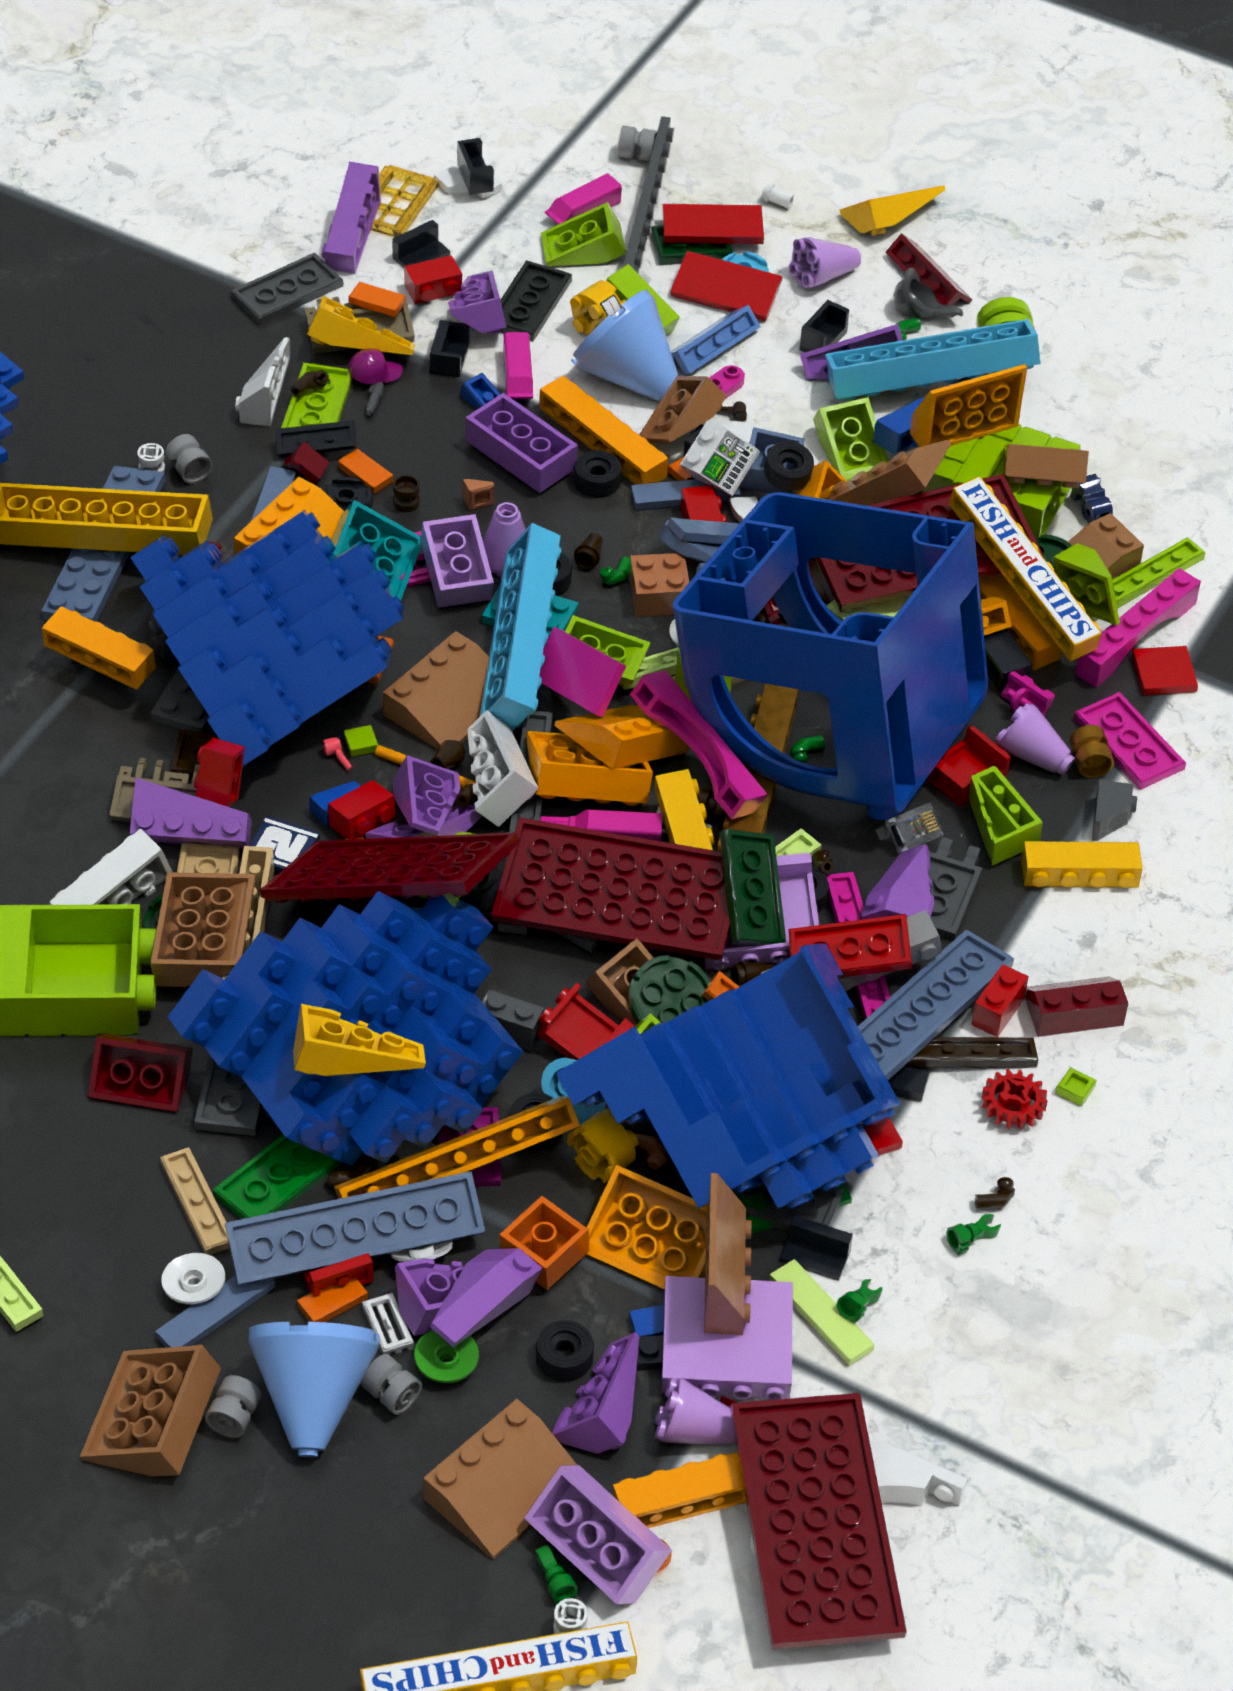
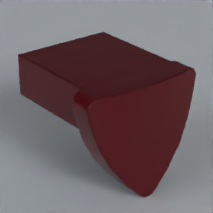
M303 442L290 454L283 465L290 470L295 468L315 484L320 480L329 461L312 449L307 442Z

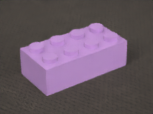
M561 1465L524 1518L616 1604L636 1603L672 1551L671 1548L580 1465Z

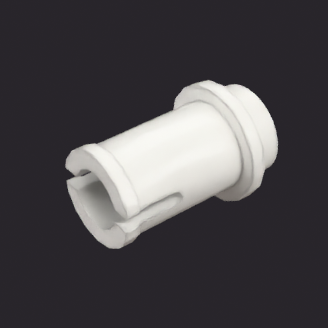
M767 184L763 189L761 197L765 199L766 203L771 201L790 209L795 195L776 188L775 184Z

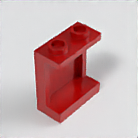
M971 725L967 728L965 739L946 751L926 780L961 807L969 802L971 776L996 766L1003 776L1006 777L1011 757L1003 748H1000L991 741L985 733L980 732Z
M578 983L570 990L565 987L555 1000L558 1005L554 1009L548 1007L538 1020L542 1025L536 1034L566 1058L576 1061L634 1027V1024L626 1018L620 1025L616 1024L578 994L581 985Z
M365 1253L318 1270L301 1273L310 1293L312 1292L315 1298L320 1296V1290L336 1284L344 1286L354 1278H357L361 1285L374 1282L373 1261L369 1253Z

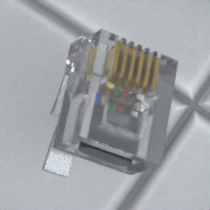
M931 802L884 821L886 826L875 830L879 841L891 836L898 854L944 835L942 828H939L941 825H938L939 821H936L938 818H935L936 814H933L935 811L932 812Z

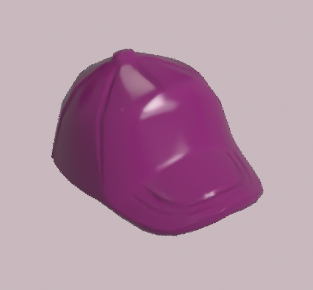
M378 349L361 350L351 358L347 366L352 377L364 384L394 382L401 377L403 370L400 363L385 361L384 355Z

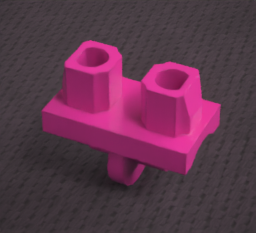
M1015 671L1009 673L1007 685L1001 693V696L1010 702V708L1014 711L1028 703L1029 705H1035L1044 717L1055 698V694L1049 690H1042L1037 687L1033 679L1027 675L1021 676Z

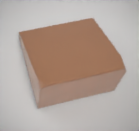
M473 479L462 480V497L469 510L494 504L493 482Z

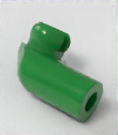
M919 318L903 320L897 323L903 340L907 339L905 333L921 329Z
M627 556L621 557L615 570L610 566L607 567V570L603 567L599 573L602 578L601 581L607 585L625 581L629 575L630 558Z
M823 735L799 739L790 748L792 758L805 762L808 759L806 752L824 749L825 741Z

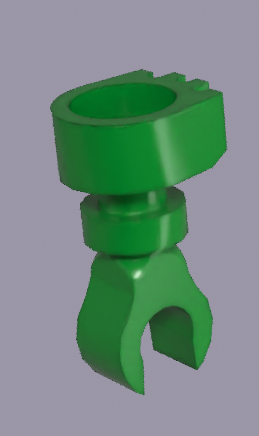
M984 1214L975 1223H969L965 1226L960 1223L948 1227L946 1231L947 1240L956 1254L961 1255L969 1250L970 1242H974L979 1238L996 1237L1001 1224L994 1227L987 1226L992 1223L994 1214Z
M872 1279L863 1280L859 1289L849 1291L838 1299L837 1309L839 1313L854 1323L858 1322L865 1315L864 1312L867 1310L865 1306L868 1303L878 1302L883 1287L871 1290L868 1287Z
M544 1545L536 1549L535 1552L538 1556L536 1559L545 1573V1578L549 1584L548 1591L554 1603L557 1605L564 1599L576 1597L577 1585L571 1575L566 1574L563 1568L558 1566L549 1546Z

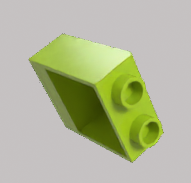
M1018 424V427L950 446L928 485L921 490V493L965 483L979 476L987 478L1004 474V448L1007 444L1080 450L1081 445L1056 436L1053 438L1050 434L1026 426L1023 428L1021 427L1022 425ZM1005 477L1034 537L1045 535L1071 488L1063 487V482L1052 481V486L1036 485V480L1026 479L1025 484L1010 483V477Z
M140 904L0 905V1036H25V1034H29V1036H61V1034H66V1036H89L104 1033L113 1035H134V1033H138L139 1011H155L156 1005L155 975H141L142 964L151 963L157 928H142Z

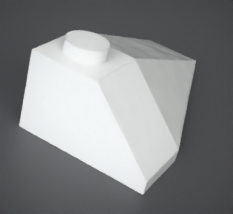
M284 337L244 385L241 396H237L235 411L239 412L240 423L271 427L290 360V338Z

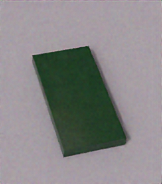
M731 829L722 830L719 833L732 944L756 946L786 943L774 835Z

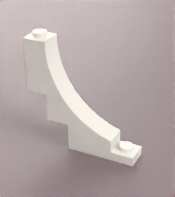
M877 1439L871 1451L882 1503L922 1506L928 1493H931L943 1502L960 1505L965 1494L967 1478ZM751 1533L749 1550L755 1553Z

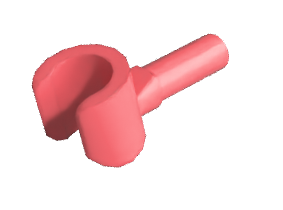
M336 737L323 740L325 756L335 754L348 772L351 771L353 767L342 752L340 740Z

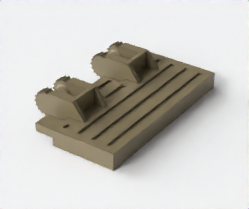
M332 297V300L340 303L339 297ZM317 299V308L321 299ZM407 302L396 317L349 303L344 304L354 310L352 313L354 317L358 319L368 318L374 321L378 330L387 329L410 342L414 341L415 334ZM315 307L304 309L308 329L316 312ZM310 339L313 354L356 349L331 346L326 343L325 345H320Z
M139 758L135 774L136 778L196 796L197 789L194 788V780L199 772L200 765H195L192 783L188 784L189 774L165 771L163 779L164 760H157L153 779H145L148 766L147 759ZM120 767L109 815L111 820L131 823L135 777H132L133 767Z

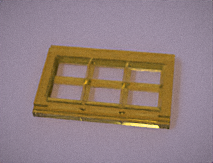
M385 165L379 173L381 194L383 192L393 195L394 198L389 205L380 203L378 210L384 212L378 220H374L371 230L397 237L407 232L439 186V181H436L433 177L393 165ZM392 178L405 181L400 189L387 186ZM409 183L422 186L416 195L404 191ZM399 197L411 201L406 210L393 206ZM388 213L401 216L395 225L383 222Z

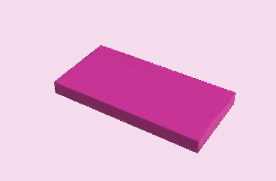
M553 626L543 649L545 660L539 674L542 678L541 683L593 714L603 717L626 665L564 630Z
M1120 692L1075 712L1074 719L1081 727L1097 725L1103 728L1114 763L1139 790L1185 770L1186 762Z

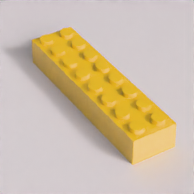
M0 483V544L138 552L165 535L167 539L171 537L180 551L177 555H184L206 541L213 520L209 495Z

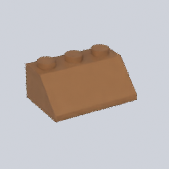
M1007 444L1004 448V476L1010 477V483L1025 484L1026 479L1036 480V485L1052 486V481L1063 482V487L1079 488V483H1086L1089 451Z

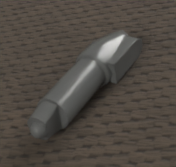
M383 382L371 384L368 391L370 397L365 407L367 416H372L376 410L378 402L383 395Z

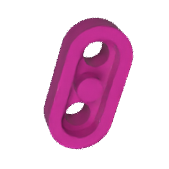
M729 365L720 369L709 379L728 398L743 387L745 373L741 368Z

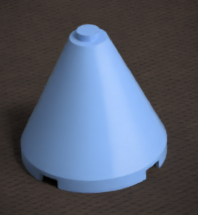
M643 290L621 305L623 308L613 316L609 315L579 345L573 354L576 359L572 358L571 362L582 371L660 402L676 376H678L655 299L647 290Z
M272 1322L250 1327L249 1345L291 1448L297 1450L300 1457H318L319 1451H325L379 1349V1334L375 1335L374 1330L364 1327L325 1322H308V1325L290 1326V1322Z

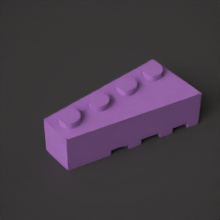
M349 161L333 223L329 228L328 241L324 243L322 248V257L325 258L326 264L333 270L356 273L381 203L378 166Z
M135 777L130 835L142 829L155 843L182 845V843L237 846L240 849L250 845L252 820L248 813Z

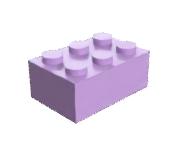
M476 514L422 522L420 541L438 608L491 600L494 581Z

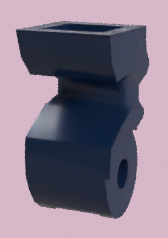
M1096 474L1086 476V483H1079V488H1072L1070 494L1072 500H1081L1082 515L1088 523L1109 513L1113 515L1111 501L1105 496V489L1101 487V480Z

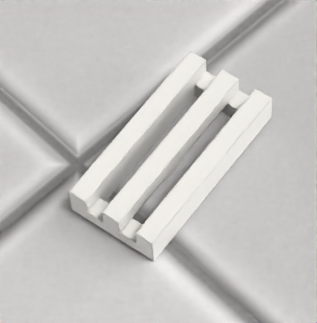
M393 1293L362 1302V1308L371 1329L375 1331V1335L379 1334V1348L382 1355H390V1352L395 1351V1354L402 1353L403 1348H407V1350L414 1349L413 1339L399 1312V1307ZM384 1303L389 1305L403 1338L402 1340L398 1341L383 1306ZM374 1306L378 1311L383 1326L391 1342L389 1344H387L386 1339L380 1328L378 1320L372 1309V1307Z

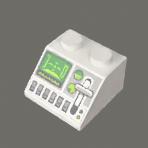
M707 420L680 465L694 479L707 485H713V488L733 496L760 451L727 428Z

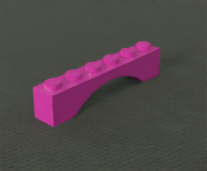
M1178 568L1119 617L1120 624H1111L1102 632L1097 650L1077 659L1075 674L1097 688L1116 671L1129 651L1152 628L1167 619L1180 618L1196 605L1201 581Z
M666 670L643 675L630 696L647 716L672 730L695 752L710 776L714 790V799L731 820L753 814L768 795L714 728L697 712L694 704Z

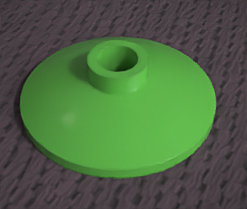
M431 1330L418 1341L415 1347L414 1358L417 1368L425 1377L435 1382L453 1383L465 1379L475 1370L479 1360V1350L471 1336L455 1347H452L439 1334ZM444 1359H449V1360H451V1361H450V1362H444V1361H442V1360H444Z

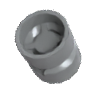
M622 126L618 144V157L632 159L634 156H637L638 160L650 162L657 131L643 128L638 132L636 127Z
M182 434L175 437L167 445L166 457L186 483H199L211 473L213 462L206 452L201 449L194 436Z
M388 1354L379 1356L370 1364L360 1383L364 1390L374 1398H380L381 1404L395 1415L406 1411L415 1402L422 1389L421 1381L409 1371L403 1370L402 1365Z
M234 1375L226 1376L216 1393V1398L212 1401L205 1415V1421L208 1426L223 1436L231 1438L241 1437L262 1397L260 1389L246 1378Z

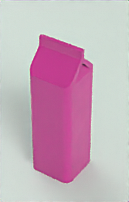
M606 173L555 199L550 208L544 213L554 222L560 224L607 202L612 207L621 202L622 186L610 174Z
M506 332L503 337L506 395L512 399H533L529 333Z
M585 810L577 816H570L569 826L661 841L662 813Z

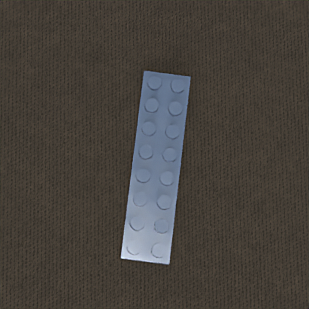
M114 466L103 489L160 492L166 481L165 473ZM73 548L41 610L42 618L49 620L62 606L68 610L78 612L85 618L97 621L131 552Z
M966 929L941 954L932 959L857 1026L886 1079L889 1080L980 997L1002 964L1011 968L1014 957Z
M471 1171L226 1222L224 1225L238 1286L318 1270L365 1253H369L370 1257L374 1258L409 1249L426 1247L432 1244L435 1245L451 1240L482 1235L486 1232Z

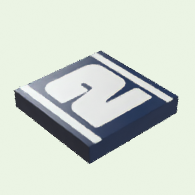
M266 816L249 846L273 848L274 873L279 874L314 842L320 840V832Z

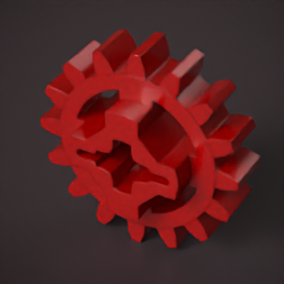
M1006 1069L1004 1076L996 1072L994 1080L988 1078L986 1086L983 1087L981 1106L987 1109L986 1116L988 1118L996 1117V1125L1003 1121L1006 1122L1007 1129H1010L1012 1124H1017V1127L1021 1130L1024 1123L1032 1127L1034 1126L1035 1119H1042L1043 1112L1046 1111L1047 1090L1042 1089L1043 1082H1033L1034 1075L1032 1073L1027 1077L1022 1076L1023 1072L1020 1069L1017 1071V1074H1012L1010 1069ZM998 1092V1093H999V1096H998V1098L996 1099V1098H995V1094ZM1033 1099L1034 1104L1030 1106V1101Z

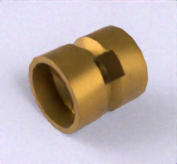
M1085 725L1072 733L1069 742L1080 774L1087 778H1098L1110 772L1114 767V759L1103 728L1097 725Z

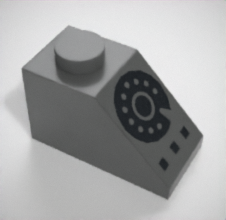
M1099 779L1095 800L1092 840L1098 841L1128 824L1130 813H1135L1137 806V796H1132L1133 784Z

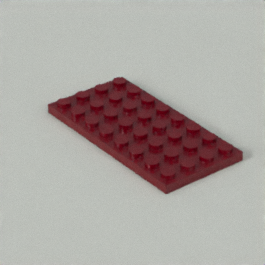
M1004 474L982 478L992 488L994 495L1000 503L1007 507L1014 521L1022 526L1024 534L1028 539L1036 544L1039 553L1044 558ZM961 484L866 506L961 521L949 506L952 489ZM975 539L979 579L1001 574L1000 570ZM816 557L840 612L909 596L917 588L916 573Z
M519 817L515 832L518 834L520 843L510 852L507 858L491 913L492 921L629 945L637 938L645 948L722 961L730 931L722 852Z
M517 832L316 841L262 887L260 894L265 901L275 900L276 903L300 899V902H309L314 899L335 901L339 898L360 900L365 897H374L377 891L389 897L401 896L403 899L412 898L416 895H427L429 898H434L442 894H453L454 897H461L469 894L470 890L477 883L481 882L491 870L495 869L503 858L509 856L510 852L520 842Z
M860 1393L731 1403L730 1411L771 1649L905 1638L907 1630Z

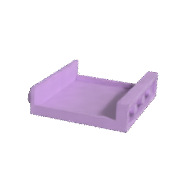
M811 852L776 856L786 943L756 946L732 944L730 930L722 961L704 958L706 969L723 970L737 965L740 961L779 964L791 957L788 929L819 925L812 876Z
M666 1276L661 1393H665L668 1381L672 1377L688 1381L713 1398L718 1396H730L739 1400L749 1398H766L767 1400L790 1398L792 1386L793 1282L751 1280L750 1295L745 1294L744 1303H750L751 1305L750 1323H744L743 1334L704 1333L705 1278Z

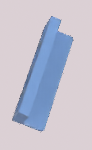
M746 305L719 319L672 350L671 354L672 357H675L683 374L688 375L761 326L750 306Z

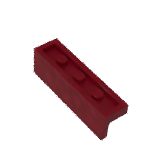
M902 233L885 252L904 272L908 268L915 269L920 282L930 288L939 304L954 305L959 298L968 303L973 300L915 241Z

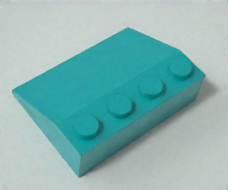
M354 500L341 515L331 541L336 548L333 553L337 556L359 541H362L364 545L369 543L377 555V558H375L376 569L378 571L383 569L391 581V584H389V594L392 598L397 596L401 601L422 547L420 536Z

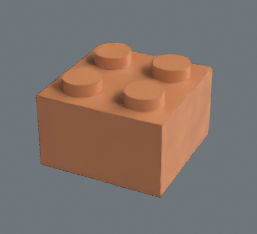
M668 553L630 556L629 582L635 617L674 615L673 601L689 583L684 555Z

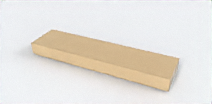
M187 1147L161 1156L160 1163L204 1253L212 1255L229 1249L224 1226L226 1220L190 1148Z

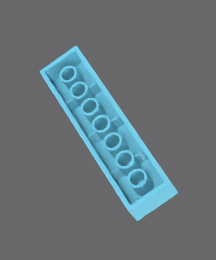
M1028 319L825 354L829 384L835 398L843 401L852 400L856 396L864 394L866 396H876L881 394L882 391L887 390L900 392L906 390V387L916 385L917 387H928L932 383L940 381L952 383L957 381V378L968 377L973 379L986 373H995L1023 364L1027 366L1028 370L1033 368L1034 365L1041 364L1038 334Z
M531 523L506 551L480 716L488 710L508 725L512 732L516 728H520L524 719L529 714L532 715L538 706L536 694L542 681L539 674L545 660L543 648L548 640L546 628L552 615L549 609L555 595L553 582L558 574L556 563L561 554V548L559 547L561 535L534 523Z

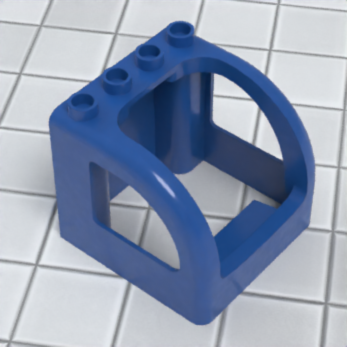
M783 492L770 493L760 499L673 601L681 665L691 700L697 712L714 728L737 758L752 771L788 789L813 796L866 806L867 814L873 819H891L905 809L981 705L987 693L988 674L974 523ZM820 557L916 573L917 588L894 617L862 612L852 614L841 622L829 610L817 593L810 576L808 563L811 558ZM773 596L779 611L790 627L753 621V619ZM723 676L825 695L829 700L837 768H821L808 765L791 758L773 747L745 719L735 704Z

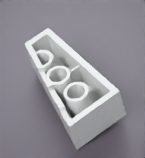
M486 710L467 729L469 752L474 757L471 773L476 777V783L473 784V793L478 797V801L475 802V810L499 827L526 800H529L539 788L510 727Z
M139 829L133 835L128 836L111 853L104 855L91 869L83 872L66 889L58 892L49 902L51 905L131 904V901L141 894L147 897L156 892L155 886L166 881L167 872H172L162 849L142 829Z

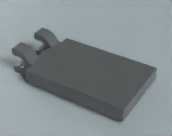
M942 837L937 852L929 851L931 868L928 874L933 885L930 887V893L934 896V906L930 918L939 936L955 940L982 875V868L977 866L981 848L970 845L962 862L950 858L953 840Z

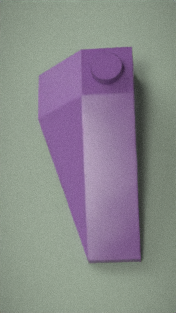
M493 270L468 276L461 285L462 291L456 292L454 294L455 299L450 300L448 303L451 315L480 333L496 334L501 332L503 328L507 327Z
M895 324L799 355L807 379H829L825 354L903 341L899 325Z
M406 755L393 779L395 800L410 827L437 836L460 791L459 773Z
M469 803L466 807L458 805L451 807L437 836L454 835L460 831L466 832L482 817L475 810V804ZM396 822L383 825L365 833L366 839L436 836L412 828L409 824L398 826Z
M926 844L900 853L867 896L862 913L863 919L906 914L908 917L927 910L931 917L934 896L930 893V887L933 885L928 874L931 866L929 848Z
M520 1248L487 1249L466 1263L432 1321L430 1328L452 1347H455L529 1295L543 1268Z
M423 1258L396 1264L399 1312L414 1336L426 1334L433 1330L430 1328V1325L464 1268L462 1262L452 1261L450 1265L435 1264L434 1259Z
M636 1332L611 1342L592 1369L595 1376L586 1385H581L576 1391L579 1399L572 1408L565 1407L561 1412L552 1431V1434L559 1443L599 1454L609 1449L615 1450L625 1442L626 1434L632 1422L639 1335Z

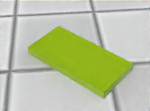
M303 363L298 379L306 372L323 370L327 372L329 380L326 386L318 389H307L299 397L292 394L281 428L339 422L354 379L349 369Z

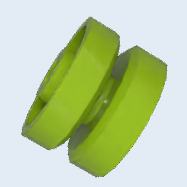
M1000 297L991 300L977 314V328L1028 319L1035 329L1029 306L1023 300L1014 297Z

